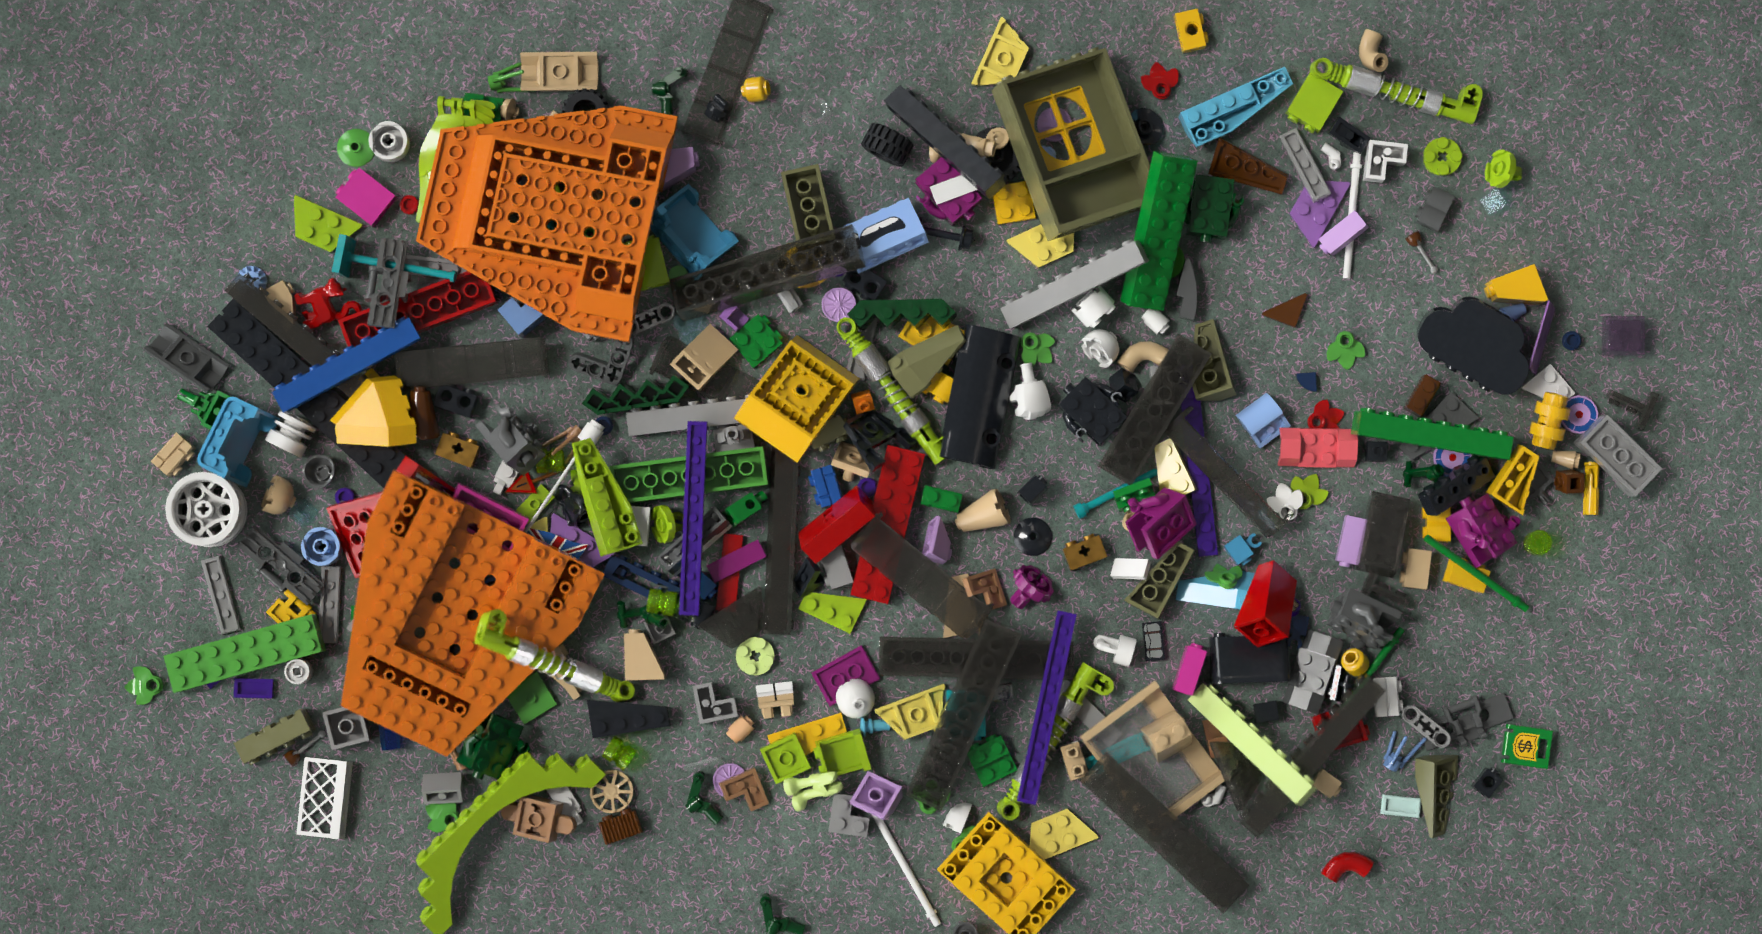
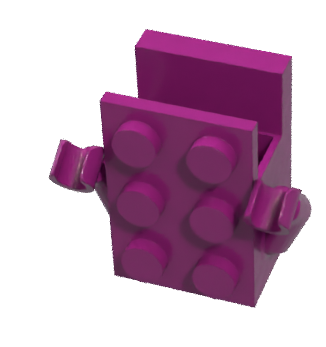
M941 157L915 179V184L925 194L924 198L921 199L919 196H916V199L923 203L929 214L941 220L946 219L951 226H954L963 217L968 221L976 214L972 209L981 203L982 197L977 193L978 190L936 205L930 186L961 175Z
M1166 487L1155 496L1144 498L1140 502L1136 498L1128 500L1129 508L1135 514L1125 523L1136 551L1140 552L1146 547L1147 550H1150L1152 558L1157 560L1197 525L1186 495Z
M1488 493L1474 501L1471 500L1470 496L1459 502L1462 508L1446 518L1475 568L1491 558L1498 557L1517 544L1510 530H1514L1515 527L1519 526L1520 518L1510 516L1508 519L1507 516L1500 514Z

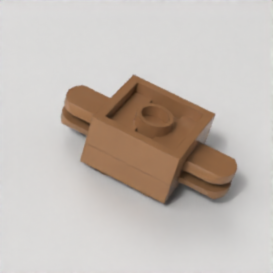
M530 794L521 797L519 803L512 802L501 809V815L505 820L515 822L514 835L546 843L557 841L558 833L565 835L573 833L577 827L574 817L562 814L563 802Z

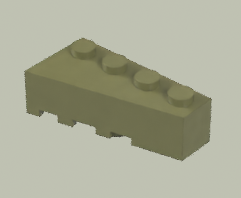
M1177 542L1161 558L1156 566L1151 569L1147 580H1142L1124 601L1159 620L1187 569L1195 550Z
M299 709L294 712V715L285 716L279 722L270 724L262 728L261 731L254 732L233 743L243 764L249 763L251 766L261 761L259 757L265 754L267 757L278 752L277 748L283 745L285 748H288L295 744L294 740L300 737L304 740L312 736V731L316 730L307 710Z

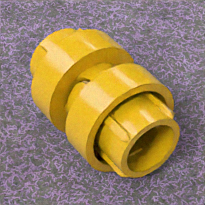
M1545 392L1543 400H1537L1534 412L1539 414L1538 421L1531 422L1529 433L1533 434L1532 445L1554 450L1557 441H1563L1566 429L1561 428L1562 420L1568 421L1571 409L1566 407L1568 397Z

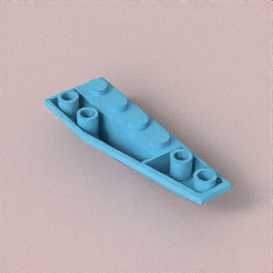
M1283 67L1182 111L1178 117L1186 135L1195 147H1199L1231 133L1293 85V82L1286 67Z

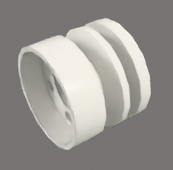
M279 411L278 415L284 418L285 421L282 423L275 419L274 422L281 428L279 431L270 429L265 440L302 458L307 446L301 442V439L311 440L312 437L305 434V431L309 430L315 433L316 428L308 421L292 413L284 414L282 411Z

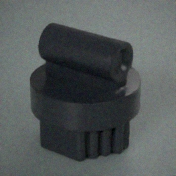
M716 94L713 100H709L704 114L709 119L719 123L721 118L726 116L730 104L719 94Z

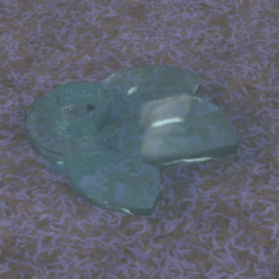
M694 308L687 313H678L674 317L673 325L679 331V338L684 344L689 345L707 327L702 321L705 311ZM685 319L686 325L681 326L679 321Z

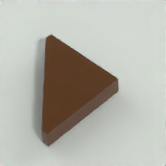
M1304 293L1262 312L1261 316L1295 328L1307 294Z

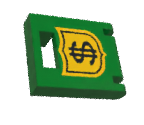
M1506 724V728L1513 729V733L1505 732L1502 755L1510 757L1509 760L1506 758L1501 759V762L1548 769L1553 731ZM1540 739L1547 740L1545 759L1537 758Z

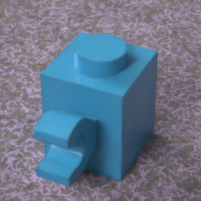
M1255 533L1249 535L1245 541L1241 535H1238L1223 546L1236 565L1241 563L1244 566L1252 560L1250 556L1254 553L1249 547L1257 548L1261 546V541L1257 544H1253L1251 541L1256 536Z

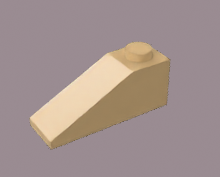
M282 280L264 290L263 293L289 339L294 343L297 341L296 306L293 295L295 290L290 282L286 283V281Z

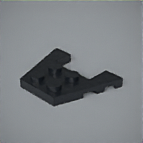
M875 410L860 413L846 421L843 426L872 472L882 467L886 461L874 449L888 440L895 438L907 450L919 444L915 438L906 433V429L903 427L897 428L890 424L891 420Z

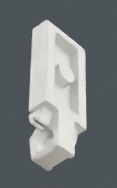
M504 461L501 462L494 478L497 484L493 492L498 495L502 494L505 487L509 488L518 475V472L506 465Z
M569 787L546 789L554 801L564 803L562 814L574 817L577 826L584 822L579 815V812L582 811L580 804Z

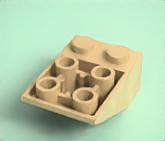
M709 324L670 365L700 392L738 349L715 327Z

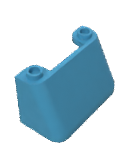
M687 184L654 210L650 229L659 237L660 241L694 278H698L736 246L739 240L732 231L724 230L721 232L697 205L699 202L697 190Z
M236 397L227 398L198 454L197 462L199 466L247 488L252 472L243 463L259 431L269 433L270 429H275L277 426L274 422L275 419L279 421L280 418Z

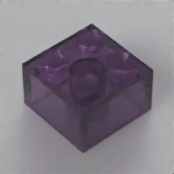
M1605 316L1602 318V356L1640 357L1645 355V316Z

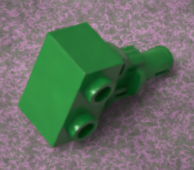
M184 388L179 392L187 397L180 394L177 395L178 400L199 409L197 411L191 408V412L197 415L201 421L200 425L211 430L223 403L227 398L231 397L220 391L209 394L199 392V395L205 397L203 399Z

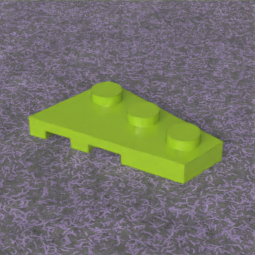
M811 592L803 598L798 609L851 634L867 599Z

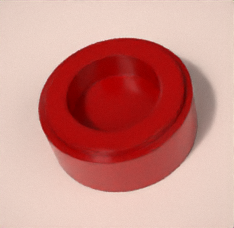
M407 195L401 199L400 209L405 214L413 215L418 211L419 201L416 197Z

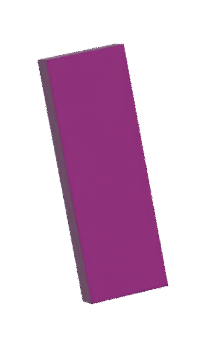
M757 539L706 566L716 583L767 556Z

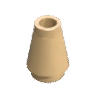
M1553 450L1551 462L1572 470L1573 468L1578 469L1581 454L1576 453V451Z

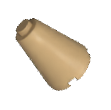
M990 490L959 512L957 519H955L957 528L959 530L962 529L963 532L1004 526L1011 523L1009 511L1005 509V501L999 490Z

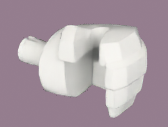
M1032 362L1021 364L1023 382L1022 384L1015 385V390L1009 396L1011 403L1018 402V407L1015 409L1016 416L1032 420L1051 410V402L1044 380L1037 381L1034 378Z

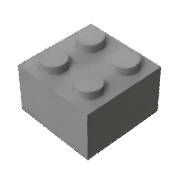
M344 707L322 712L331 750L372 740L367 718Z

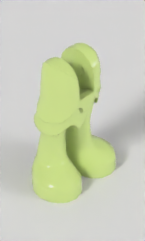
M833 771L811 774L809 778H786L784 780V790L788 796H792V805L798 812L804 810L807 801L812 798L828 797L839 793L843 789V784L841 781H835L838 775ZM813 786L811 789L801 790L803 788Z

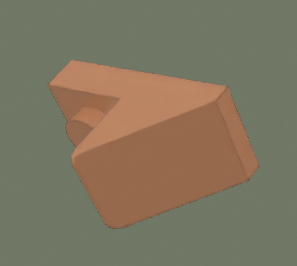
M1203 720L1202 724L1210 758L1229 755L1227 737L1209 720Z

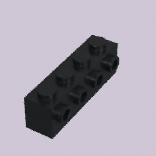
M1471 456L1463 465L1454 467L1451 473L1439 477L1436 483L1425 486L1423 488L1424 491L1417 495L1426 514L1438 516L1494 479L1495 475L1487 457Z

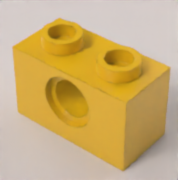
M1198 8L1175 13L1174 20L1182 54L1205 49L1206 43H1208V36L1206 31L1203 32L1202 24H1204L1202 13L1198 12ZM1190 26L1195 27L1197 33L1190 35L1187 32V28Z

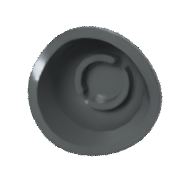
M314 455L307 459L303 465V477L313 488H324L335 478V465L327 456Z

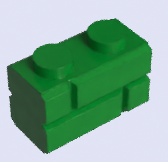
M925 485L920 505L958 514L962 494Z

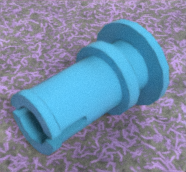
M862 717L860 720L862 736H865L866 732L873 734L875 731H890V726L883 719L872 720L869 718L868 721H864V717Z

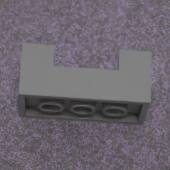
M1599 415L1588 430L1583 432L1573 442L1586 456H1590L1616 481L1614 484L1628 497H1636L1662 470L1608 415Z

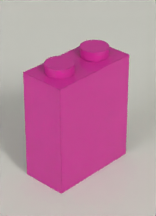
M361 168L354 169L348 176L349 181L345 185L342 184L336 191L337 196L335 198L374 228L397 197Z
M1195 643L1185 646L1171 690L1193 696L1207 651L1203 650L1204 646Z

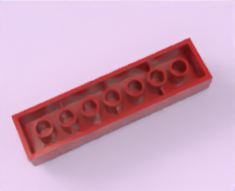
M466 271L458 274L455 282L445 279L408 293L407 302L399 299L396 320L405 317V319L410 318L419 334L496 305L498 301L491 284ZM390 301L381 303V305H388ZM370 308L338 320L348 347L354 345V347L361 344L360 340L367 336L372 338L378 335V330L384 328L367 325Z
M887 445L884 457L886 461L881 469L873 501L875 517L867 525L851 596L888 604L925 454Z

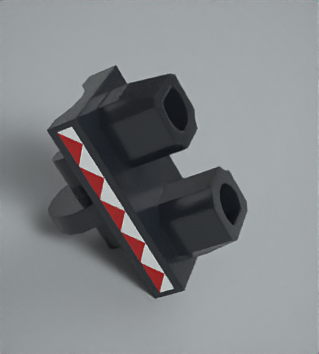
M1336 665L1332 675L1333 684L1328 687L1326 697L1340 702L1341 691L1342 694L1347 695L1348 689H1354L1355 687L1354 684H1349L1351 676L1345 675V669L1342 666Z

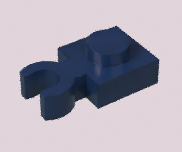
M1302 615L1291 617L1289 633L1292 634L1288 638L1289 647L1291 641L1296 640L1298 642L1297 648H1301L1302 641L1300 635L1306 636L1309 617Z

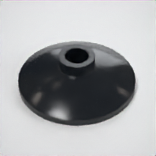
M1139 108L1131 113L1142 145L1156 143L1161 138L1163 132L1159 116L1148 108Z
M1027 518L1017 525L1014 531V542L1022 553L1029 556H1037L1044 553L1051 545L1052 532L1045 521L1039 518ZM1031 533H1035L1037 535V538L1035 540L1030 539L1029 536Z

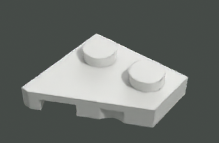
M1551 364L1521 387L1524 391L1533 393L1541 398L1544 397L1545 392L1560 394L1568 397V399L1575 394Z

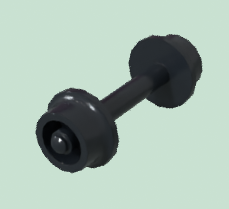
M964 225L961 234L923 227L926 235L959 241L958 251L961 249L969 250L970 244L975 241L972 237L973 230L967 229Z

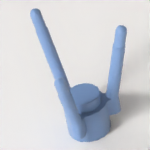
M1393 731L1384 756L1385 761L1383 765L1394 772H1397L1398 768L1402 769L1427 738L1424 737L1401 761L1402 757L1399 754L1408 737L1404 736L1396 752L1391 753L1397 733Z

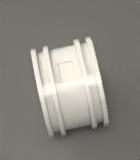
M208 472L192 473L179 480L170 490L165 507L167 521L175 535L185 542L204 547L222 546L236 538L244 527L248 512L246 499L238 485ZM217 485L224 488L221 497L213 492ZM196 488H200L202 491V495L199 498H195L193 495ZM184 504H187V516L182 514ZM225 505L230 507L228 515H223L222 508ZM196 521H199L201 524V529L195 532L193 530V524ZM221 524L222 531L215 534L212 529Z

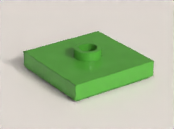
M538 672L527 677L507 696L524 725L557 705Z

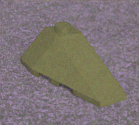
M1214 319L1196 324L1194 359L1192 362L1193 374L1191 376L1196 400L1220 401L1236 396V389Z
M956 325L901 351L888 361V365L895 379L913 399L930 386L931 379L936 373H940L943 370L942 366L948 359H952L966 342L960 326Z
M1426 755L1416 758L1415 779L1429 837L1431 838L1445 834L1449 816V809L1446 808L1449 799L1453 797V792L1450 791L1451 782L1457 779V755Z

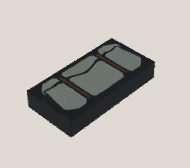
M1161 621L1142 623L1146 661L1165 660Z

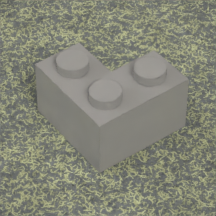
M713 682L693 686L700 724L739 716L735 697L716 701Z
M834 794L828 832L867 837L870 817L851 815L852 805L849 802L853 795Z

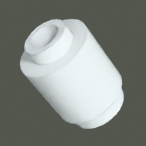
M1148 309L1141 317L1155 334H1164L1170 327L1168 325L1170 320L1159 310Z

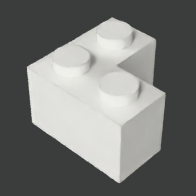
M1369 140L1366 146L1363 181L1382 183L1385 180L1386 165L1404 166L1407 159L1408 144Z

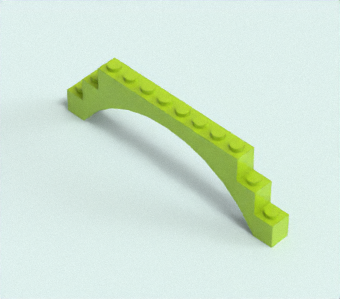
M528 751L525 754L519 755L515 763L511 767L506 768L502 772L501 777L488 786L486 792L477 796L473 804L469 808L464 809L455 822L448 824L445 831L440 836L435 837L426 850L424 849L418 854L416 862L429 877L423 879L417 889L420 895L431 904L425 907L419 916L422 923L434 934H443L452 925L450 897L453 877L459 859L471 838L488 819L510 803L541 790L559 787L593 788L606 775L603 769L587 754L578 758L573 767L558 753L548 757L544 765Z

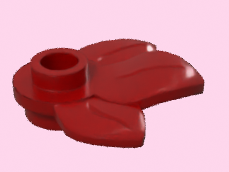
M1155 62L1150 69V75L1141 76V84L1146 90L1151 91L1155 98L1159 100L1166 99L1171 93V88L1178 82V70L1173 68L1166 72L1161 64ZM1163 87L1165 92L1159 93L1158 88Z
M1327 399L1319 401L1314 407V413L1308 417L1307 425L1309 428L1340 429L1336 424L1342 419L1344 411L1338 408H1329ZM1314 419L1320 420L1319 426L1314 425Z

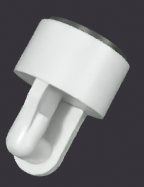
M1097 635L1094 638V646L1098 650L1114 654L1113 663L1126 667L1132 665L1138 644L1136 639L1120 635L1119 639L1105 635Z

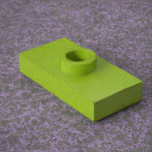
M542 484L536 489L537 494H531L516 509V511L528 517L527 524L530 523L550 493ZM553 495L544 509L554 500L555 497Z

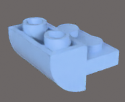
M1265 393L1235 415L1258 448H1262L1280 434V427L1291 426L1280 407L1268 393Z

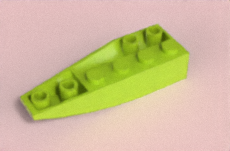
M588 438L572 443L579 483L600 556L602 557L643 544L632 507L592 439Z

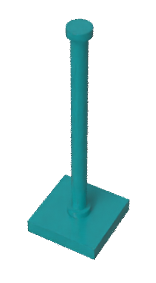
M339 234L332 272L341 277L349 278L352 262L377 266L378 258L354 254L356 240L347 235ZM388 261L385 264V267L390 269L396 266L394 261ZM411 264L404 265V271L449 279L450 282H455L457 278V271L454 270L449 272Z

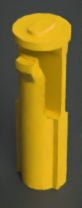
M1584 462L1583 515H1598L1599 465L1596 462Z

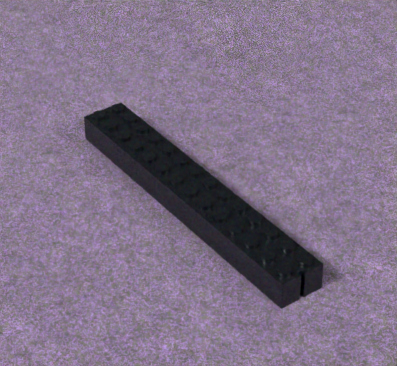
M234 298L222 310L224 314H218L207 326L273 387L283 382L285 384L292 382V377L299 373L304 375L310 372V367ZM334 388L297 407L306 418L383 488L386 486L393 470H397L405 456H407L397 446L337 443L336 424L330 420L347 400Z

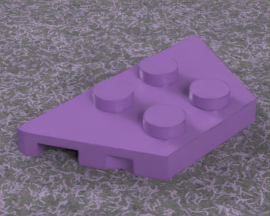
M1325 181L1331 195L1313 203L1306 188L1304 187L1289 214L1311 247L1314 248L1351 183Z
M555 513L552 514L550 533L572 542L589 544L579 558L582 562L594 568L610 558L611 555L616 554L615 552L601 557L594 537L577 527L568 526L566 520Z

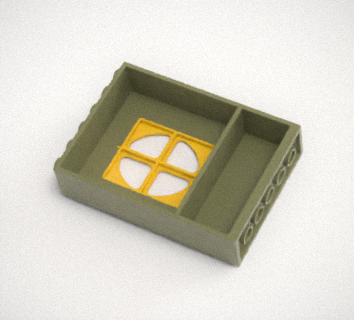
M1098 47L1088 50V53L1084 55L1081 53L1070 56L1071 59L1066 61L1064 58L1054 61V64L1047 66V64L1040 65L1032 72L1027 69L1020 72L1016 77L1012 75L1006 76L1001 79L1002 81L996 83V87L991 90L1047 241L1140 211L1150 164L1106 48L1099 50ZM1058 97H1065L1074 101L1083 109L1086 117L1071 123H1065L1056 99ZM1043 102H1049L1057 122V127L1038 133L1034 127L1036 112ZM1089 125L1091 127L1090 145L1082 156H1078L1069 136V130ZM1060 134L1068 151L1069 160H1059L1048 154L1041 146L1040 140Z

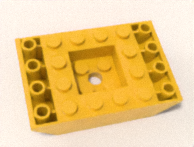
M796 335L790 340L748 395L734 419L798 463L860 378ZM796 388H803L806 394H798Z
M990 812L979 821L937 868V871L1008 934H1037L1076 890L1053 866ZM1004 872L1012 875V880L1008 883L1001 880V875Z

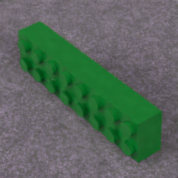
M1153 151L1133 240L1140 241L1149 262L1126 273L1120 301L1128 306L1164 311L1198 163L1197 160L1189 156Z
M1360 408V411H1354L1351 434L1510 460L1514 437L1508 436V432L1492 430V433H1489V429L1473 427V430H1470L1469 425L1455 424L1453 427L1451 422L1436 421V423H1432L1433 419L1428 418L1413 420L1414 416L1398 414V417H1394L1395 413L1379 411V414H1376V410L1369 408Z

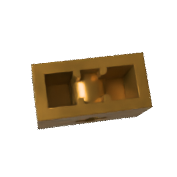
M451 431L448 434L443 433L435 455L473 469L481 449L480 446H477L478 442L469 438L466 441L459 439V434ZM461 444L463 452L456 454L457 451L454 450V447Z
M1093 533L1083 537L1084 541L1080 543L1074 540L1065 544L1066 548L1062 550L1070 571L1107 557L1099 535L1095 537ZM1081 546L1089 548L1086 557L1078 552L1081 550Z

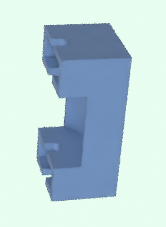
M513 298L498 309L500 314L521 338L525 337L547 318V316L526 304L521 307Z

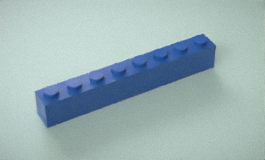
M402 317L396 320L395 329L382 328L377 331L378 335L372 338L367 336L360 340L361 344L354 347V345H351L343 350V354L339 356L334 354L327 358L325 364L320 366L318 363L309 368L310 372L304 375L299 373L292 377V382L288 384L283 382L274 387L275 391L272 394L284 414L290 412L422 340L411 319Z

